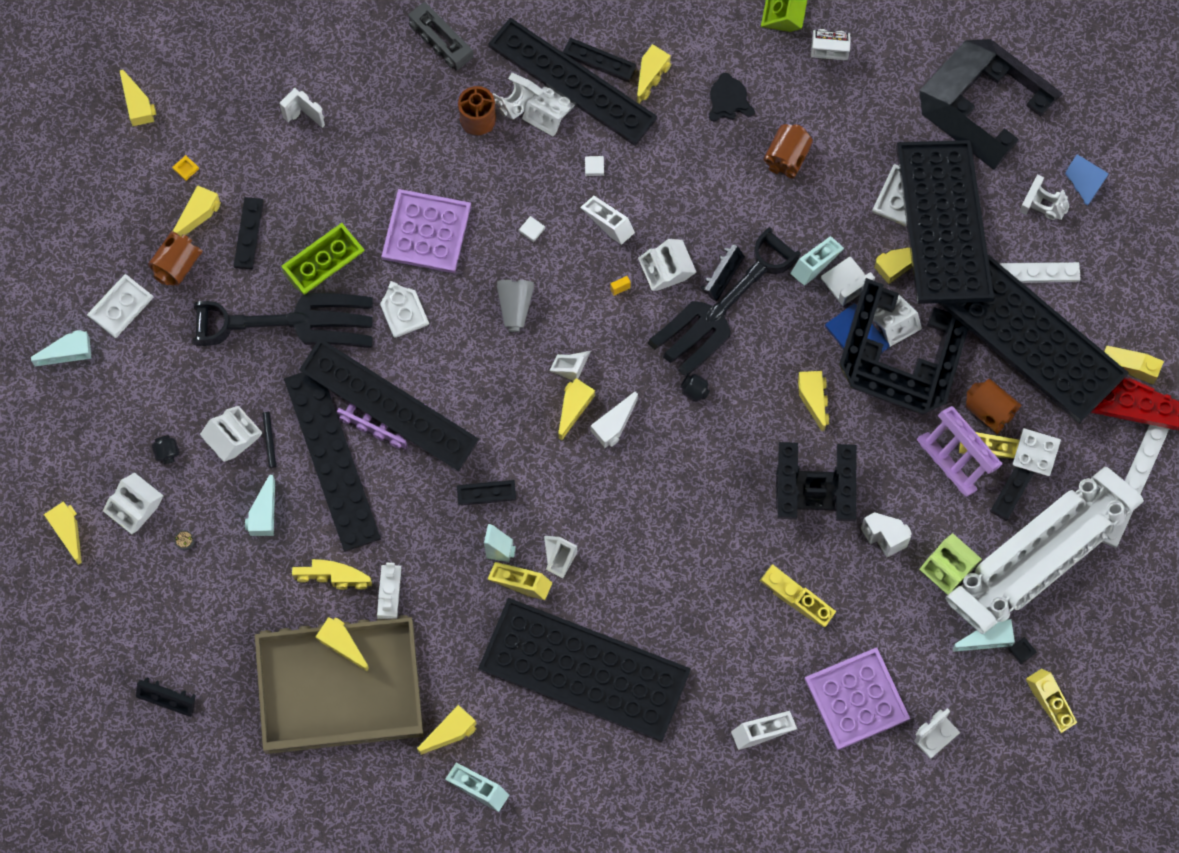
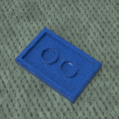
M855 303L825 324L826 329L843 349L857 307ZM872 324L868 339L884 344L881 352L883 353L890 348V345Z

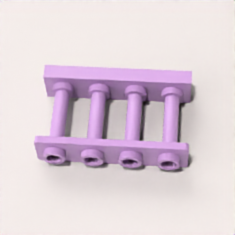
M350 403L346 411L338 408L337 414L340 417L339 420L343 423L349 424L351 422L356 425L358 430L373 433V436L378 440L383 441V439L390 441V445L393 447L406 449L407 442L399 433L394 435L386 431L388 426L381 423L380 427L369 423L372 416L365 413L363 419L353 415L356 406Z
M951 406L941 411L938 415L942 423L931 434L927 432L919 436L917 441L933 458V461L945 472L946 476L958 487V490L967 497L978 490L974 485L977 479L985 471L989 474L997 470L1002 465V462L955 408ZM949 428L955 437L942 448L936 439ZM961 442L967 449V452L955 463L948 454ZM974 457L980 466L968 478L961 468Z

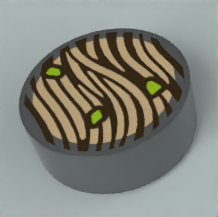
M182 530L175 535L174 542L178 549L185 551L193 547L194 537L191 532Z

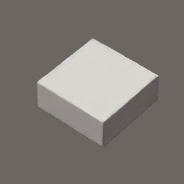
M604 156L585 157V176H604Z
M530 216L521 226L519 232L534 242L544 231L545 226Z

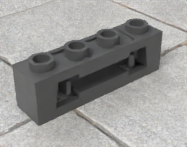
M425 1L408 14V24L413 31L417 30L421 34L422 40L425 43H430L433 46L434 52L438 56L442 55L445 58V63L450 68L454 67L456 70H459L473 58V50ZM431 21L434 23V28L451 44L450 50L447 48V44L430 28L432 26Z

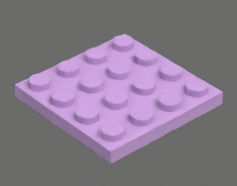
M398 189L381 256L382 260L455 273L471 203Z
M877 647L804 678L837 751L910 720Z

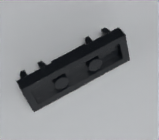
M732 244L731 248L724 249L727 253L726 256L719 257L721 262L713 273L712 278L705 279L708 283L707 286L700 287L714 301H718L745 258L737 245Z
M515 480L457 485L458 506L516 500Z
M148 677L144 681L139 680L137 683L136 698L189 717L192 716L195 694L190 698L186 696V691H182L179 694L169 688L159 686V681L151 684Z

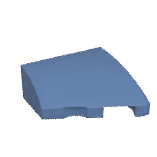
M1078 154L1065 172L1087 206L1109 174Z

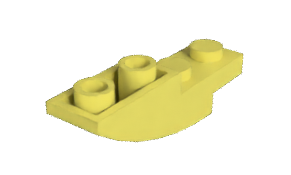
M312 559V567H292V576L298 582H308L309 579H317V582H328V579H331L332 586L339 590L348 589V586H355L356 589L360 590L367 589V586H372L371 578L363 572L334 561Z
M773 564L760 579L764 585L774 592V595L822 627H826L836 613L834 609L806 587L802 588Z

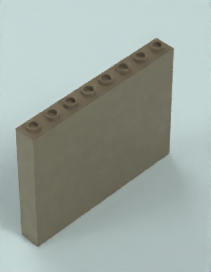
M401 615L397 619L390 620L377 619V621L369 622V620H359L358 623L354 624L344 622V627L369 667L368 671H365L317 641L316 635L324 624L319 625L317 628L302 626L299 627V630L283 628L279 632L264 630L260 631V634H255L264 753L272 754L424 737L412 617Z

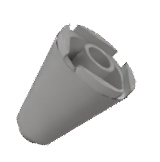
M512 280L497 281V291L504 326L508 328L509 332H520V329L524 328L534 290V282L518 280V282Z

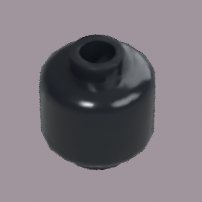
M697 374L685 377L680 386L682 394L694 402H698L701 398L704 400L710 392L708 381Z
M169 435L154 439L155 442L152 444V450L155 460L158 462L163 461L164 465L175 462L174 458L179 455L175 438H170Z

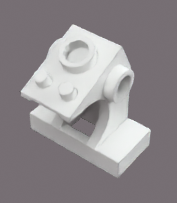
M511 73L508 79L514 84L512 94L508 98L499 97L494 93L493 96L495 104L499 106L500 114L504 117L507 116L515 119L524 112L527 102L534 94L540 96L543 90L532 81Z
M1037 174L1021 206L1020 212L1026 215L1031 207L1044 213L1048 219L1062 220L1064 214L1069 210L1068 196L1065 195L1064 190L1061 193L1056 192V194L1045 191L1041 187L1044 177ZM1044 198L1053 204L1051 207H1047L1040 203Z

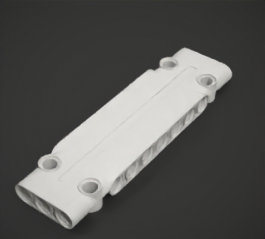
M1103 467L1091 479L1082 480L1076 492L1070 490L982 561L977 566L975 573H970L964 577V584L958 586L946 596V601L978 632L985 634L998 622L1006 621L1012 610H1019L1105 540L1114 531L1115 526L1122 525L1125 522V517L1143 503L1142 496L1108 467Z

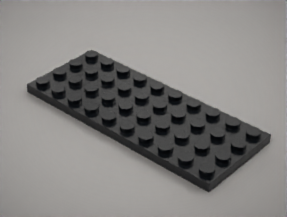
M971 140L897 142L896 149L917 304L993 302L994 293Z
M988 254L994 293L993 302L938 304L1080 424L1127 377L1129 372Z
M508 598L478 670L663 742L691 668Z

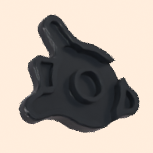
M729 73L720 74L719 79L713 84L710 91L712 110L709 113V120L713 122L721 117L733 120L736 112H740L747 117H752L755 113L754 108L747 101V92L744 85Z

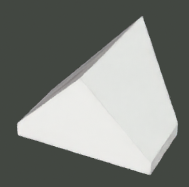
M591 351L571 355L557 354L550 371L574 381L576 378H579Z
M544 536L548 562L546 570L564 578L577 554V546L561 537Z

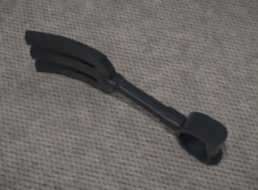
M771 227L767 228L755 243L754 258L756 262L719 303L711 306L707 303L691 301L669 324L649 339L647 344L656 350L679 333L697 316L700 318L684 336L665 352L663 358L672 363L697 344L712 329L715 331L680 366L678 371L685 377L704 363L729 339L730 328L724 316L740 296L766 272L771 274L784 273L801 256V252L793 251L774 235ZM766 242L787 261L778 265L769 264L760 257L759 248Z
M306 293L299 299L294 312L246 316L245 314L228 315L225 308L217 302H195L196 337L193 338L192 344L195 346L220 344L227 339L231 330H245L252 327L289 326L295 328L298 337L304 345H315L319 338H321L330 345L371 348L372 336L339 331L311 330V328H371L373 317L344 312L311 310V308L346 307L371 309L373 307V297L335 293ZM208 310L222 313L225 319L221 330L211 336H208Z

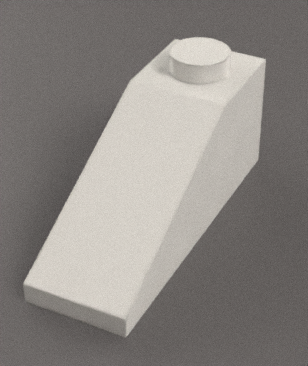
M595 196L580 207L604 232L621 245L635 233L626 216Z
M636 391L591 425V432L605 448L608 445L612 447L619 441V437L638 400Z
M790 711L742 723L731 733L738 750L794 731L797 727Z

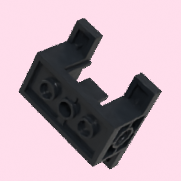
M779 442L776 470L777 519L797 520V509L836 511V521L855 522L857 445L837 444L834 472L799 471L798 443Z

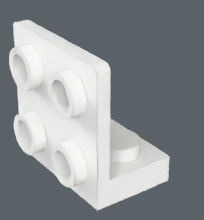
M543 87V92L540 96L534 95L527 102L522 119L554 136L557 133L561 119L575 105L568 98L560 96L550 88Z
M294 88L279 103L282 116L287 122L291 119H296L302 110L322 128L325 126L322 108L316 102L312 103L303 91L299 92Z
M848 257L821 276L822 281L842 306L861 294L866 278L875 280L871 272L865 275L852 257Z
M900 295L892 313L877 307L873 321L882 328L885 340L889 343L890 347L922 329L918 312Z
M1023 428L1013 466L1050 476L1061 439Z
M948 708L944 712L939 710L932 717L931 723L929 725L927 722L924 723L915 734L917 737L914 742L930 759L960 734L957 728L947 719L950 713Z

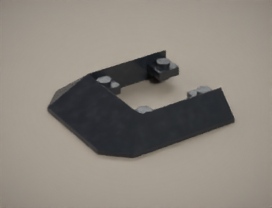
M992 39L966 40L919 90L922 115L955 141L971 140L972 153L995 170L1018 143L1019 139L1005 128L994 138L971 121L968 116L975 109V105L964 98L963 94L983 73L997 84L1006 74H1009L1035 94L1026 106L1041 117L1063 93Z
M866 278L839 362V366L850 387L921 415L945 405L949 397L968 328L949 312L933 307L927 326L943 332L934 363L918 358L913 374L881 363L879 358L884 344L868 339L869 331L877 307L892 313L895 309L899 293L883 288L884 284Z

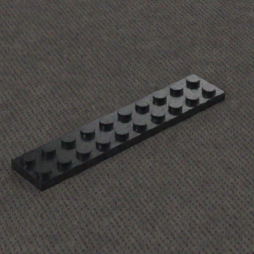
M511 17L488 43L489 48L560 96L568 98L575 106L634 146L637 145L657 120V115Z
M319 338L299 369L302 373L458 472L480 440L321 338Z
M302 372L284 378L344 552L381 540L328 388Z

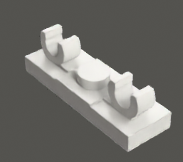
M386 563V565L381 566L377 619H397L401 566H395V563Z

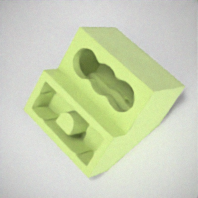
M952 533L929 556L919 570L949 595L962 583L964 577L974 570L982 559Z

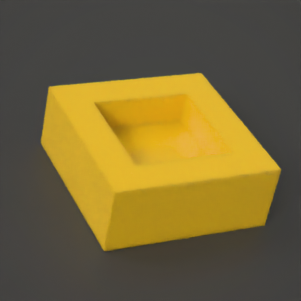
M186 155L172 167L185 181L199 170V167Z
M628 276L610 283V290L613 296L631 288Z

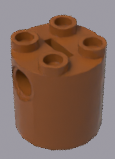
M480 86L469 87L461 93L458 100L460 123L465 132L472 135H483L491 132L496 124V107L493 94L488 89Z
M783 124L779 127L764 156V161L769 166V171L775 174L782 172L788 178H795L813 144V139L805 128L797 124Z
M171 231L149 261L148 266L154 272L153 278L159 283L178 286L203 251L197 246H193L191 244L192 240L188 236L183 234L180 237L176 232Z
M990 378L985 382H975L966 393L965 408L997 435L1004 428V425L1013 419L1014 414L1022 406Z

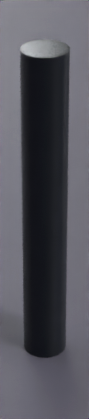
M263 412L269 468H274L277 466L270 412Z

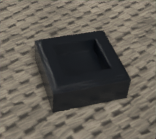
M1025 637L1009 648V651L1020 664H1023L1037 653Z

